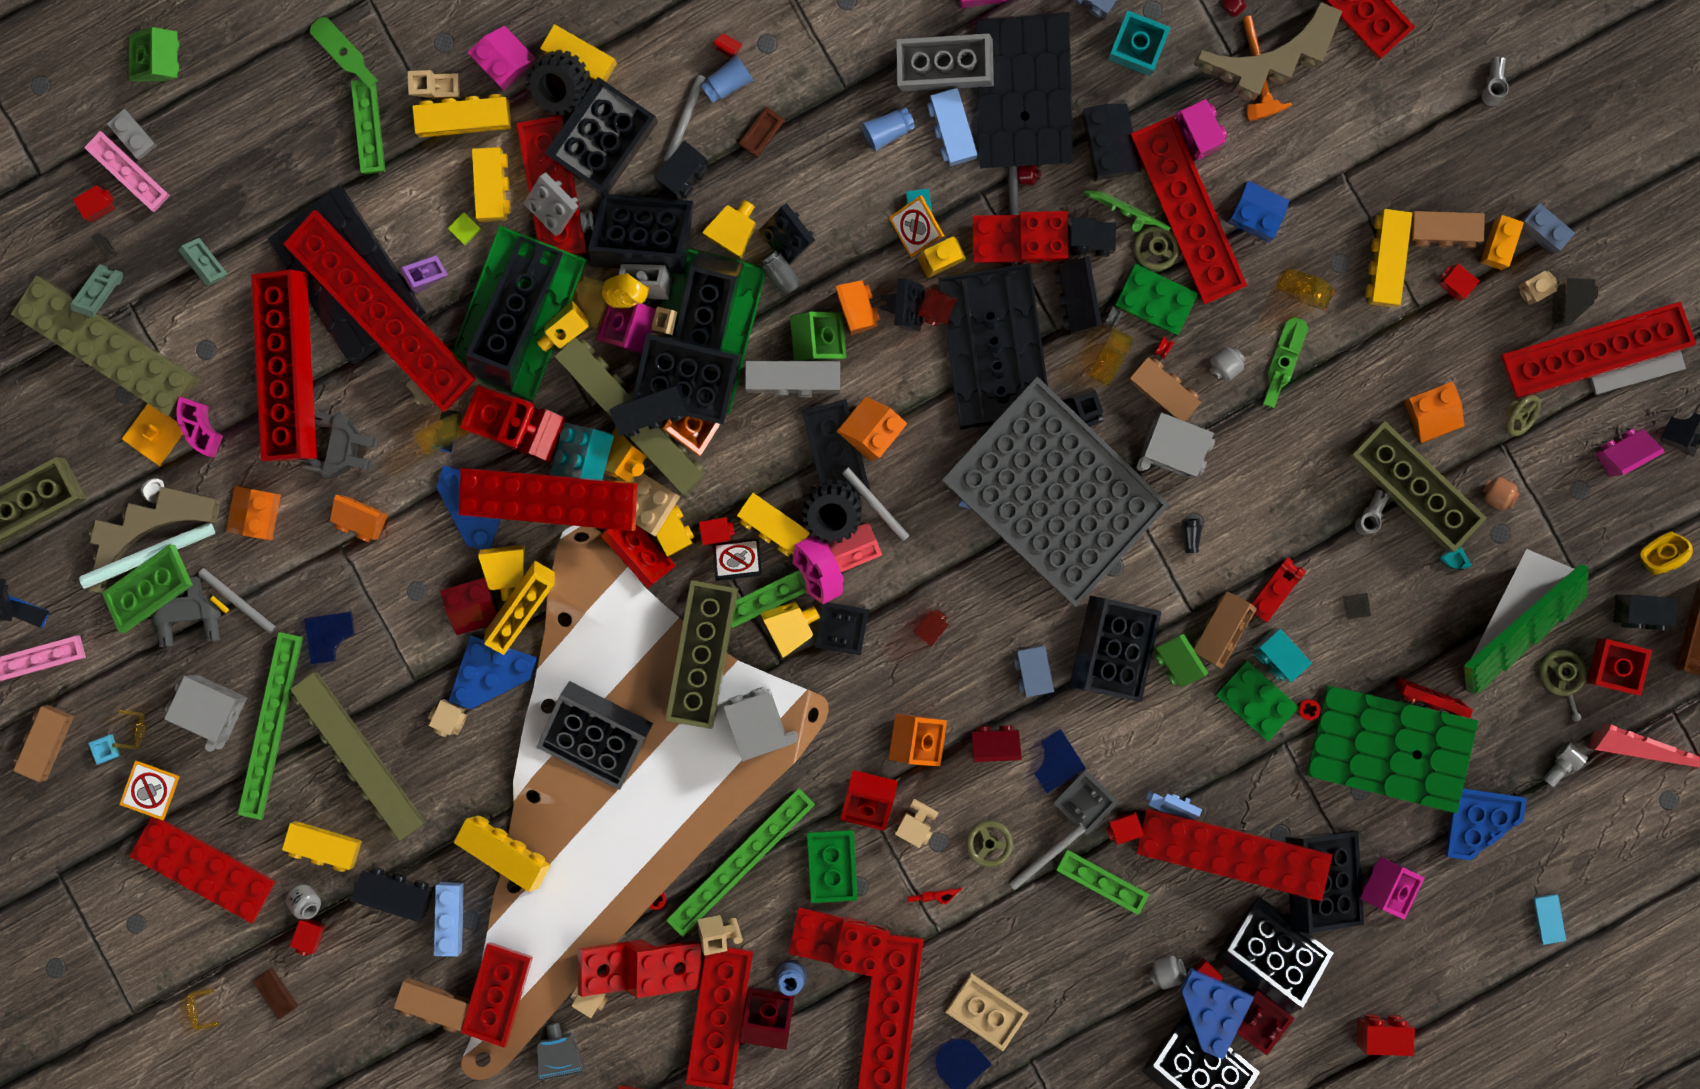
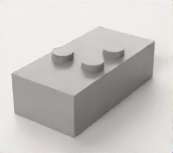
M990 34L896 39L897 86L901 91L994 86L993 39Z
M746 361L747 393H774L776 396L798 393L800 398H811L812 393L840 394V361Z

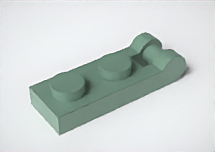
M98 265L71 302V310L93 318L116 285L121 283L123 272L118 270L111 271L108 270L107 266Z

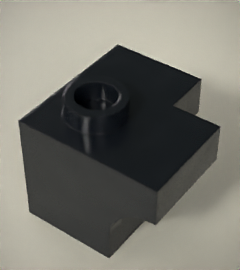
M1093 388L1061 399L1089 427L1104 421L1103 409L1097 392Z
M1694 412L1691 417L1683 420L1671 416L1661 436L1664 443L1694 457L1700 445V414Z

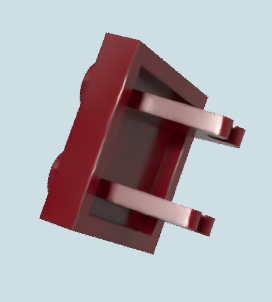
M1255 989L1252 993L1253 1001L1237 1034L1267 1056L1295 1018Z

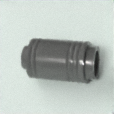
M775 250L761 260L762 268L781 293L786 291L789 294L798 287L797 282L800 279L781 253H777Z

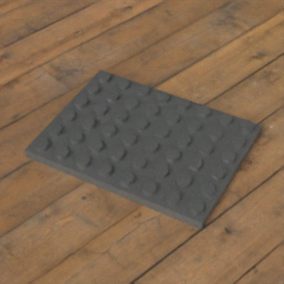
M1037 376L1033 378L941 479L946 486L1074 607H1077L1170 505Z

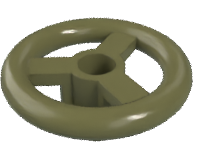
M1151 225L1141 230L1134 241V255L1137 261L1148 270H1165L1172 266L1179 256L1180 249L1171 229L1167 231L1157 225ZM1160 232L1166 234L1172 241L1173 252L1168 250V243L1163 237H1160ZM1152 233V240L1148 246L1149 249L1141 253L1142 240L1146 235ZM1159 244L1161 246V250H1154L1153 245ZM1152 255H1163L1169 258L1161 264H1152L1145 260Z
M1528 395L1520 401H1513L1506 410V416L1508 417L1506 429L1509 435L1514 437L1520 436L1534 424L1541 409V401L1538 396ZM1515 421L1519 423L1518 429L1514 430Z
M1556 650L1544 658L1540 667V677L1542 683L1550 692L1559 696H1569L1577 693L1584 686L1587 678V669L1584 661L1576 653L1569 650ZM1557 657H1568L1574 660L1576 664L1573 665L1570 662L1558 664L1554 659ZM1548 666L1556 672V676L1559 678L1558 688L1548 679ZM1563 668L1567 670V676L1562 675ZM1577 671H1580L1578 682L1573 687L1566 689V682L1573 680L1577 675Z
M988 820L976 824L970 830L967 836L966 847L969 856L974 862L984 867H995L1001 865L1009 858L1013 849V839L1011 833L1003 824ZM987 828L998 829L1004 835L1006 842L998 841L997 837L989 833ZM980 831L982 836L979 843L982 849L976 854L973 841L976 834ZM991 839L994 841L992 847H986L985 842ZM997 848L1005 849L1004 853L997 859H984L988 852H993Z

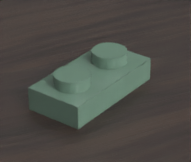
M200 238L182 245L178 250L207 287L225 279L228 273Z

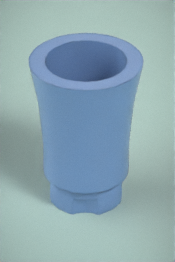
M735 54L725 65L709 76L708 80L701 84V86L714 103L754 80Z
M906 107L861 123L864 136L874 152H877L888 143L915 128L913 118Z
M788 960L778 966L775 972V981L779 990L788 996L796 995L801 991L807 982V971L801 963ZM792 977L794 978V983L790 984L786 981V978L790 979Z

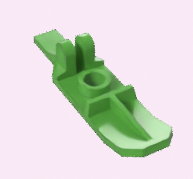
M327 17L319 18L311 25L310 34L346 72L357 75L369 88L378 81L365 67L363 55ZM343 50H347L345 56H341Z
M1084 191V196L1101 202L1112 208V211L1117 206L1122 214L1129 217L1132 214L1135 215L1136 218L1132 224V229L1135 232H1139L1143 224L1157 225L1167 231L1170 230L1169 225L1105 192Z
M1292 317L1286 320L1267 373L1270 385L1263 405L1275 408L1282 387L1290 382L1309 329L1306 321L1303 319ZM1282 358H1285L1288 361V365L1286 367L1282 366L1280 363Z

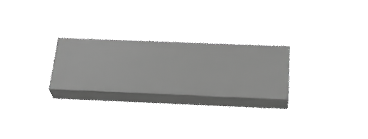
M1678 351L1590 377V382L1594 395L1684 370L1686 367L1682 353Z

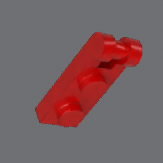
M1288 557L1283 560L1251 603L1257 608L1254 614L1265 623L1270 620L1306 573V570L1302 567L1298 568L1292 564L1293 561ZM1286 571L1292 574L1289 581L1282 576Z

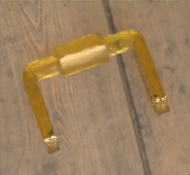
M118 709L117 713L140 717L139 723L136 724L135 745L112 743V747L138 749L141 739H144L145 716L142 712Z
M214 988L192 991L187 996L188 1018L191 1019L192 1028L195 1030L220 1025L219 1022L198 1025L197 1020L198 1012L194 996L215 992Z

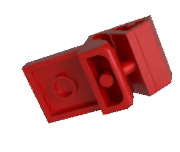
M1068 211L972 216L973 263L1036 264L1041 261L1055 262L1068 259Z
M477 385L460 428L503 444L511 450L551 463L559 444L564 422L567 423L568 420L549 410L534 408V404L525 400L513 398Z
M799 907L788 954L833 964L834 968L879 978L890 930L878 925L866 924L863 920Z

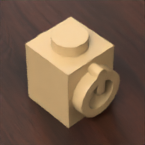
M1545 270L1519 284L1518 287L1522 298L1531 305L1556 292L1558 284L1551 272Z
M445 699L440 700L438 707L434 706L430 712L428 719L431 722L429 726L434 728V733L446 737L447 734L458 735L467 718V715L464 714L465 708L450 703Z
M578 986L570 997L574 1000L571 1006L592 1018L597 1008L599 1010L603 1009L609 998L605 997L606 993L581 997L578 995Z

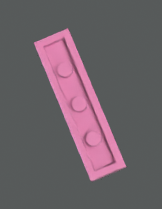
M99 131L84 147L151 211L155 212L170 196L103 132Z
M80 635L1 656L0 681L86 658Z

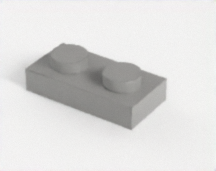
M123 109L107 123L138 160H141L157 146L126 109Z

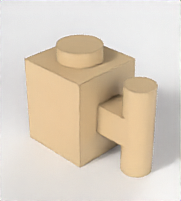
M913 799L910 807L915 809L917 813L913 816L905 812L895 830V835L920 848L922 843L924 845L928 843L932 832L929 831L931 826L923 821L926 816L935 820L938 812Z
M721 915L697 919L699 938L704 956L727 951L726 939L733 938L735 944L743 941L736 918H730L728 920L729 925L723 926Z

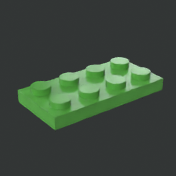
M169 544L106 589L102 594L118 632L126 633L193 584L176 545Z

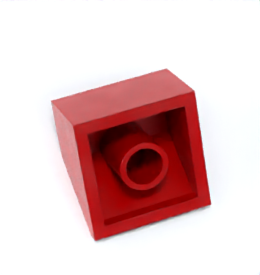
M852 770L840 820L885 831L898 781Z

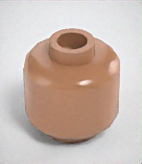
M1497 477L1494 481L1489 480L1482 491L1486 493L1485 502L1501 511H1505L1507 508L1512 509L1520 495L1517 492V485L1503 477Z

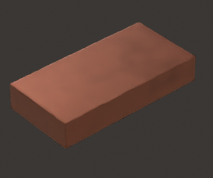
M766 106L740 140L739 145L758 158L785 120Z

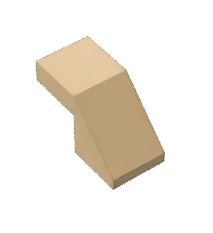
M431 70L408 71V93L411 96L432 99L460 98L458 73L434 74Z
M657 307L651 330L673 336L678 312Z

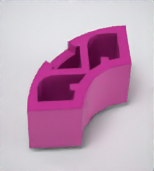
M179 396L177 402V422L185 436V440L198 452L215 458L223 436L217 433L209 423V406Z
M810 536L795 544L793 564L804 577L806 593L822 604L842 595L844 578L829 545L825 541H818L817 536L814 538Z

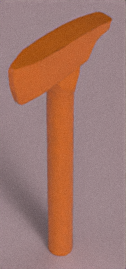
M1246 16L1242 19L1251 56L1261 55L1252 16ZM1266 78L1261 90V103L1249 104L1247 106L1248 120L1254 121L1277 114L1291 107L1292 104L1291 102L1282 104L1278 100H1274Z

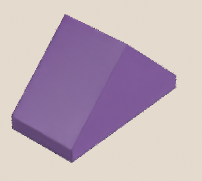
M437 255L400 269L411 290L417 294L448 276Z

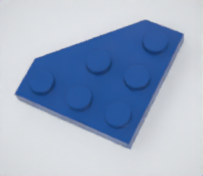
M443 465L437 489L466 545L479 550L492 548L501 519L458 515L460 470Z
M471 635L449 702L473 709L531 680L538 657L511 648L503 655L486 646L484 639Z
M1463 788L1458 813L1451 812L1445 856L1471 861L1478 853L1494 844L1506 832L1524 821L1527 798Z
M1190 968L1180 987V991L1185 1000L1199 1046L1202 1051L1224 1059L1254 997L1250 993Z

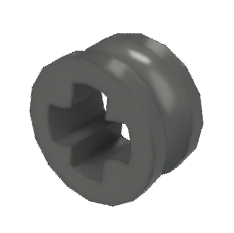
M589 211L588 214L580 213L583 232L587 233L588 230L593 232L595 222L592 211Z
M1113 306L1103 325H1110L1111 329L1114 330L1123 311L1120 310L1118 312Z

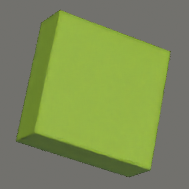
M464 212L448 228L465 246L482 230Z

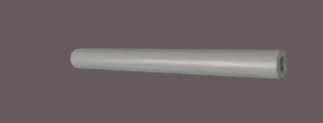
M697 74L663 160L665 162L668 161L681 143L701 92V84L706 79L702 75Z
M845 468L841 474L902 541L906 540L909 534L850 468Z
M205 568L198 573L199 577L269 634L274 631L275 625Z
M1081 824L1076 826L1009 882L1010 886L1016 890L1086 831Z

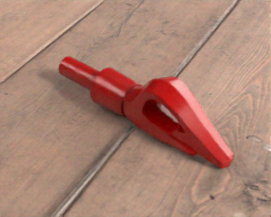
M962 887L922 892L921 895L908 896L907 899L908 902L937 900L940 904L946 905L962 890ZM946 894L951 895V897L945 901L941 898Z

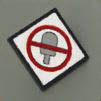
M759 539L713 544L715 581L762 576Z

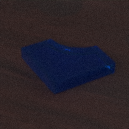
M352 611L304 618L311 664L336 661V651L340 643L347 637L355 635Z
M1061 729L1041 741L1044 748V759L1040 768L1034 774L1046 793H1049L1086 769Z

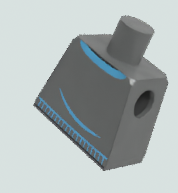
M559 1022L546 1024L547 1037L541 1038L537 1043L538 1080L542 1081L582 1073L585 1069V1064L573 1033L561 1034Z

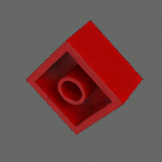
M1597 638L1587 684L1641 696L1652 650L1609 639Z
M1365 1014L1364 1018H1357V1046L1366 1055L1414 1056L1415 1027L1408 1023L1407 1020L1402 1019V1016L1388 1015L1387 1019L1379 1018V1015Z

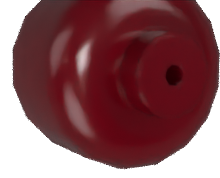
M1244 0L1221 1L1222 7L1233 17H1237L1247 7Z
M1037 165L1017 167L1018 182L1022 185L1033 186L1036 184V180L1041 177V171L1038 170Z

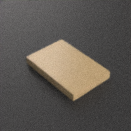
M970 973L946 1008L945 1013L1001 1051H1004L1029 1014V1011L973 973Z

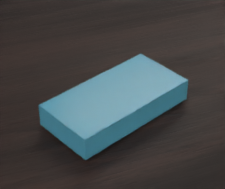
M1558 894L1534 897L1533 902L1541 944L1566 941Z

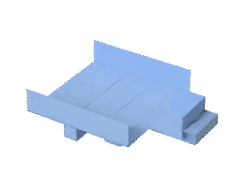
M1150 791L1146 797L1150 801L1149 806L1158 809V811L1194 820L1200 816L1202 809L1189 804L1191 799L1186 798L1183 801L1175 794H1167L1164 798Z

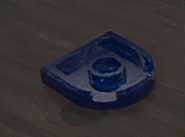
M965 1039L948 1040L939 1048L936 1055L937 1072L951 1089H966L992 1065L974 1043Z

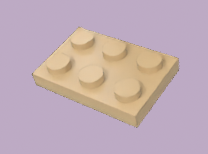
M642 473L640 476H634L630 481L638 483L636 525L656 536L680 496Z

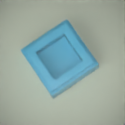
M112 734L88 743L96 765L121 756Z

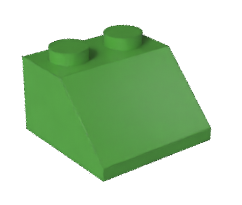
M150 27L129 35V81H169L177 78L179 72V64L177 62V51L179 49L177 31Z
M806 312L790 316L794 361L847 359L842 312Z
M1176 633L1154 647L1156 653L1153 655L1159 665L1162 666L1164 664L1169 671L1166 676L1173 686L1177 684L1178 687L1182 688L1209 674L1183 633Z

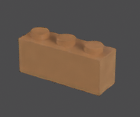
M1414 211L1412 213L1409 242L1415 243L1417 247H1428L1430 243H1439V247L1442 248L1453 247V244H1462V248H1476V245L1484 242L1485 214Z
M1147 357L1127 381L1167 415L1186 421L1201 404L1198 400L1199 395L1191 388L1186 390L1180 385L1182 381L1175 374H1167L1162 369L1164 367L1163 364L1157 359L1152 358L1151 360Z
M1227 591L1219 599L1214 615L1208 618L1205 624L1206 629L1202 636H1199L1194 643V651L1197 656L1223 670L1257 608Z
M50 705L38 708L32 718L34 724L31 730H28L24 736L23 742L25 745L22 752H18L15 757L14 764L16 766L13 771L38 782L46 781L74 716Z
M406 978L401 985L394 1008L399 1010L401 1015L407 1017L415 1015L421 1017V1021L431 1025L438 1023L443 1025V1029L456 1032L457 1030H462L470 999Z

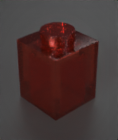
M928 288L918 315L925 317L924 322L936 327L938 324L947 325L957 298L939 290Z
M930 610L913 632L930 646H933L949 626L945 622L948 617L939 610L935 612Z

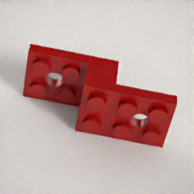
M641 939L578 948V995L581 997L625 990L636 998L700 988L701 943L698 941L654 947ZM681 962L682 967L680 971L674 973V966ZM602 964H605V972L601 975H598V967Z

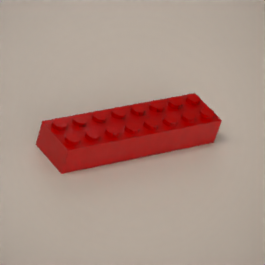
M283 270L251 274L261 461L284 462L317 459L307 272Z

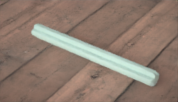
M208 522L79 577L81 586L88 588L138 567L169 544L176 545L178 550L214 535V527L211 522Z

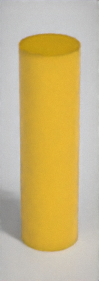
M214 596L210 598V601L213 604H215L220 610H222L225 614L229 611V609L224 604H222L217 598H215Z

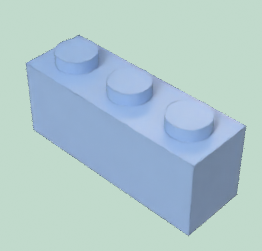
M958 88L931 95V103H928L927 106L930 116H935L937 125L934 126L936 137L942 140L944 146L940 148L943 161H948L950 167L976 159L977 152Z
M440 882L436 885L434 956H459L462 953L464 882Z

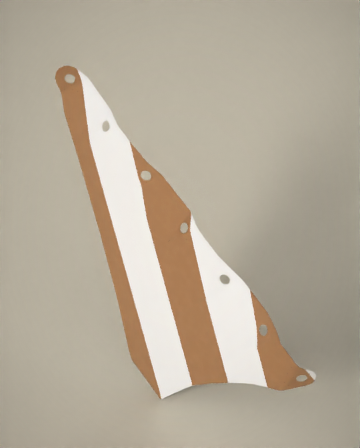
M571 526L563 531L556 548L552 571L555 572V581L547 597L545 632L534 688L524 721L513 779L514 807L508 837L512 840L524 843L526 849L532 853L536 852L544 856L545 861L551 864L539 889L531 892L521 887L519 892L510 893L507 889V883L510 880L500 874L493 895L483 955L487 943L491 942L530 955L533 959L507 1046L503 1048L474 1037L470 1038L461 1064L463 1072L471 1079L483 1080L491 1078L517 1056L578 986V948L617 943L648 907L699 854L799 759L822 728L829 711L828 702L825 697L740 662L727 653L713 729L665 721L683 620L645 588L630 568L608 546L607 542L601 537L602 533L597 528ZM584 532L589 535V539L584 542L575 541L574 535ZM562 612L568 613L572 618V623L568 627H563L558 623L557 617ZM569 681L654 723L620 790L536 748L552 714L544 713L541 709V704L546 699H552L557 703L561 692ZM760 687H764L765 690L770 689L785 733L796 731L798 733V740L783 748L742 762L723 707L728 704L727 700L741 694L743 698L750 696V691ZM812 708H817L819 712L818 718L815 722L811 723L808 720V713ZM529 790L537 791L540 794V802H529L526 797ZM481 1052L488 1053L491 1058L489 1064L484 1067H479L475 1062L476 1056Z

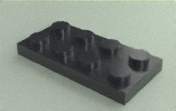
M847 399L802 410L820 482L823 481L826 484L827 479H832V483H837L838 479L842 480V485L850 484L841 474L845 468L849 467L870 490L861 453L837 432L838 428L850 415Z

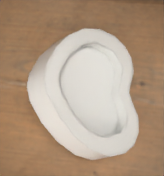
M156 478L146 481L141 487L142 496L148 502L154 503L157 491L164 487L163 481Z

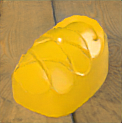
M628 273L620 274L604 282L602 297L613 308H629L640 303L642 304L646 300L649 287L637 281Z
M1669 532L1658 537L1643 548L1640 554L1641 561L1652 575H1658L1672 569H1677L1685 564L1692 557L1693 548L1686 538Z

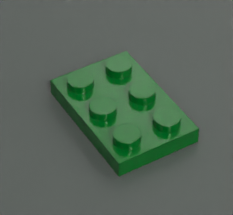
M1135 264L1114 307L1178 336L1198 293Z
M1247 660L1215 694L1267 742L1271 740L1299 708Z
M854 829L807 832L811 903L858 901Z

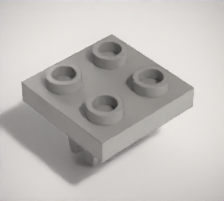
M544 173L539 177L523 204L547 229L557 236L562 233L578 208L576 203L579 200L576 197L571 199L560 187L562 183L559 180L555 182L547 173Z

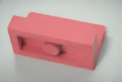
M869 523L858 526L857 532L855 534L851 533L850 539L846 540L844 537L841 543L833 540L832 544H828L838 563L840 572L882 556Z

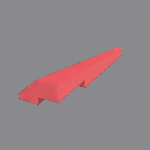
M1604 723L1601 732L1593 731L1588 746L1589 749L1700 768L1699 756Z

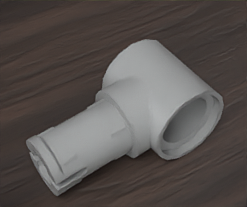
M1492 57L1490 61V76L1487 77L1486 87L1481 94L1483 102L1489 106L1498 105L1509 90L1506 78L1504 77L1506 59L1503 57L1500 58V61L1499 57ZM1491 89L1496 90L1499 95L1492 93Z
M1381 490L1375 491L1369 507L1365 508L1362 516L1358 517L1355 522V528L1358 533L1366 536L1377 532L1381 528V518L1383 516L1381 512L1390 497L1389 494H1383ZM1365 518L1372 521L1373 527L1371 530L1364 526Z
M1568 741L1559 748L1555 755L1557 758L1555 760L1556 764L1542 779L1554 788L1567 772L1578 771L1586 763L1588 757Z

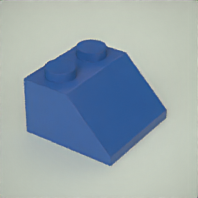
M1247 181L1227 223L1269 243L1276 236L1290 200Z

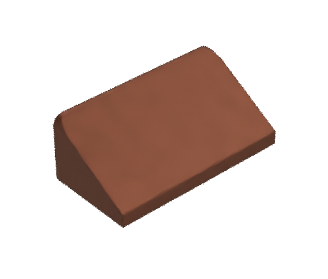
M273 967L253 981L278 1019H281L298 1007V1004Z

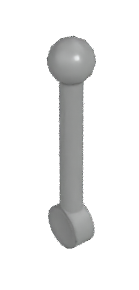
M1570 681L1566 682V689L1571 688ZM1569 695L1568 698L1573 712L1572 719L1578 722L1581 720V715L1577 712L1573 695Z

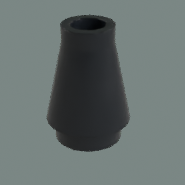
M1197 518L1182 519V525L1179 527L1185 546V553L1199 552L1203 525L1200 524V519Z

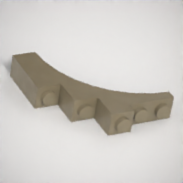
M1321 2L1313 11L1307 25L1300 34L1289 43L1274 51L1257 56L1237 58L1219 56L1202 50L1196 57L1194 65L1199 67L1198 69L1204 73H1214L1220 76V79L1225 82H1235L1233 92L1238 93L1240 98L1255 100L1261 93L1266 77H1269L1270 81L1276 84H1286L1291 79L1298 61H1301L1300 63L1308 68H1317L1323 62L1342 11Z
M161 487L154 499L156 509L128 503V506L124 508L122 513L123 525L95 520V524L91 525L89 531L90 543L99 545V548L95 550L93 555V562H95L93 571L120 560L133 544L145 535L163 526L183 521L216 523L221 500ZM109 579L90 586L88 591L104 592Z

